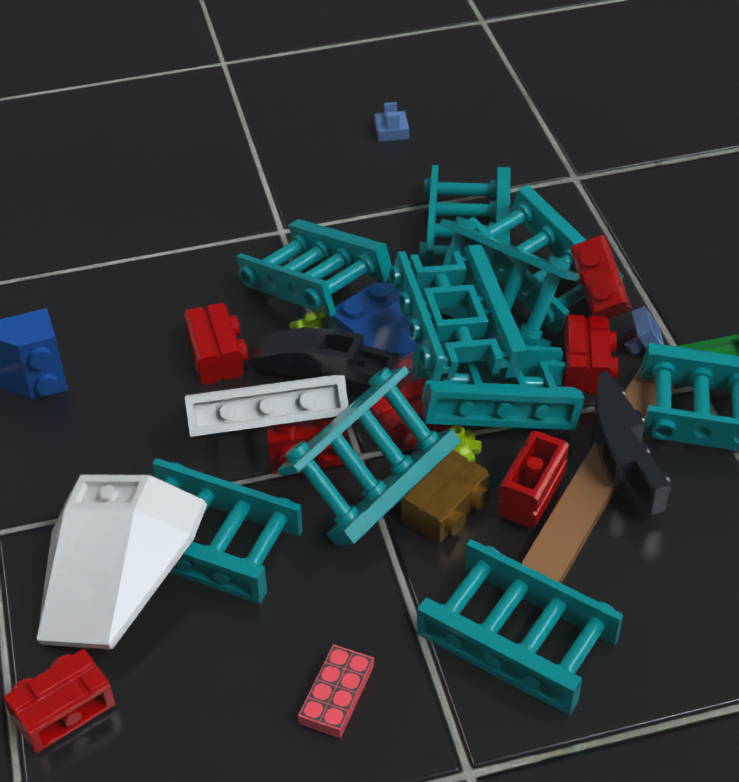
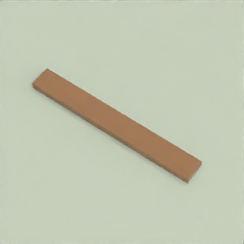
M639 368L625 394L633 408L639 410L643 417H645L649 405L656 406V381L640 379ZM671 384V392L676 384ZM595 442L521 563L561 584L616 490L606 474Z

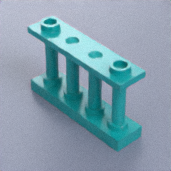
M432 165L431 178H425L424 198H430L427 242H420V262H426V267L433 266L434 259L444 260L449 246H435V237L453 238L455 233L440 226V224H436V216L489 217V221L497 222L510 214V167H497V180H490V183L438 182L439 165ZM438 195L490 197L489 200L496 201H490V204L437 202ZM489 222V225H483V226H484L485 228H487V227H489L490 225L494 224L495 222ZM510 230L496 239L510 244ZM464 247L461 256H465L467 251L466 247Z
M529 185L518 190L511 214L485 228L474 216L468 219L477 223L475 230L493 238H497L517 225L523 224L534 236L517 246V248L532 254L545 246L557 258L571 263L569 270L578 273L570 247L584 242L586 239ZM470 238L467 239L465 244L466 248L468 245H482L483 249L485 247L484 244ZM498 251L492 270L495 276L506 285L516 258ZM542 269L533 275L527 270L516 296L531 312L547 275V271ZM582 283L559 298L553 297L542 325L546 326L555 336L563 328L565 317L570 312L568 308L586 297Z
M457 216L456 221L442 219L440 226L455 232L442 266L450 264L452 252L460 251V254H462L468 238L485 245L484 251L491 267L498 251L516 258L502 292L510 311L529 264L547 271L527 324L523 323L521 328L518 326L517 328L525 346L550 347L552 342L541 337L543 331L540 328L561 278L578 281L580 274L569 270L571 263L551 255L547 261L475 230L477 223L459 216ZM464 306L439 308L441 313L454 319L469 318Z
M300 219L288 225L292 236L291 243L261 260L242 253L236 256L240 268L239 277L246 287L328 316L336 313L331 297L332 294L362 275L385 282L389 279V269L392 266L385 243ZM296 255H300L299 257H297L296 259L292 260L291 262H289L288 264L284 265L283 267H282V266H279V265L283 264L284 262H286L287 260L291 259L292 257H294V256H296ZM318 261L322 262L319 265L312 268L311 270L307 271L306 273H300L301 271L310 267L314 263ZM339 268L344 269L327 281L322 280Z
M648 343L640 367V379L656 381V406L649 405L644 417L646 428L643 432V437L739 451V356ZM671 384L693 387L694 412L671 408ZM709 389L731 393L733 418L710 414Z
M406 366L392 371L386 367L377 372L368 381L371 385L370 388L308 443L301 441L285 454L288 461L277 469L281 476L297 473L301 470L336 515L334 521L337 524L326 534L335 546L354 544L461 442L452 429L438 433L434 430L429 431L397 388L396 384L409 373ZM383 396L417 440L415 443L417 449L410 456L401 453L369 410ZM356 420L391 465L389 467L391 473L383 481L375 479L342 435ZM328 445H330L364 490L362 492L364 499L356 506H349L314 461V458Z
M156 458L152 463L155 478L203 499L207 504L205 512L208 507H212L229 513L211 543L204 546L192 542L169 573L261 604L267 593L265 566H262V563L281 531L296 536L301 535L303 531L301 505L293 503L287 498H278L186 468L179 463H170ZM244 519L266 525L246 558H239L224 553Z
M470 539L466 545L465 570L469 573L446 604H439L427 597L417 609V635L570 716L579 702L582 678L575 673L598 638L613 645L617 643L623 614L614 610L607 603L598 602L501 554L491 546H484ZM486 580L506 590V592L483 624H477L460 615V613L483 581ZM521 599H524L543 609V612L521 644H516L497 633ZM559 618L583 630L561 663L554 664L537 655L536 652Z

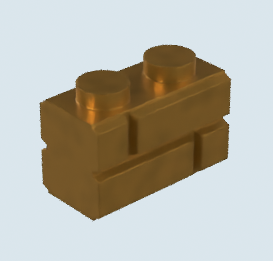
M452 450L401 499V520L403 524L417 533L420 531L424 537L437 545L449 534L453 536L458 534L465 524L466 516L473 509H482L489 499V473L487 469L473 461L468 462L466 457Z

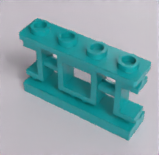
M468 245L465 256H461L460 251L452 252L450 264L443 266L422 267L418 254L410 255L408 260L405 251L397 252L395 265L389 269V281L391 287L397 290L400 312L407 317L410 340L416 342L419 350L418 359L422 370H426L429 380L440 381L441 374H446L447 378H455L459 363L485 360L491 374H499L501 369L504 378L519 377L527 348L482 245ZM464 306L469 317L443 320L439 308ZM485 333L488 337V339L473 340L475 338H484ZM451 340H456V341H457V342H446V343H444L443 349H442L441 344H440V341H451Z
M440 341V344H441L442 349H443L444 343H446V342H448V341ZM416 345L411 367L412 374L415 378H428L426 370H422L418 359L419 350ZM526 346L527 353L519 377L504 378L501 369L499 374H491L486 360L462 362L458 365L455 378H447L446 374H441L440 381L425 380L421 400L425 404L423 410L425 424L576 430L585 398L580 389L556 386L561 385L566 368L565 363L561 362L563 352L560 347ZM482 381L507 382L508 384L482 383Z

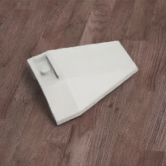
M80 475L51 533L37 641L41 645L113 649L194 540L207 507L206 502L151 475Z

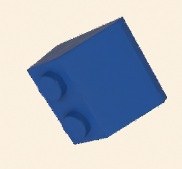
M378 280L336 306V313L328 316L329 329L363 334L364 346L399 354V360L415 351L416 342L410 340L407 317L402 315L399 309V295L396 288H392L387 281L382 282Z
M47 308L0 319V388L31 400L68 390L56 337Z

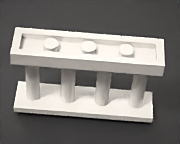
M331 375L186 395L185 404L190 437L335 417L348 407L345 376Z

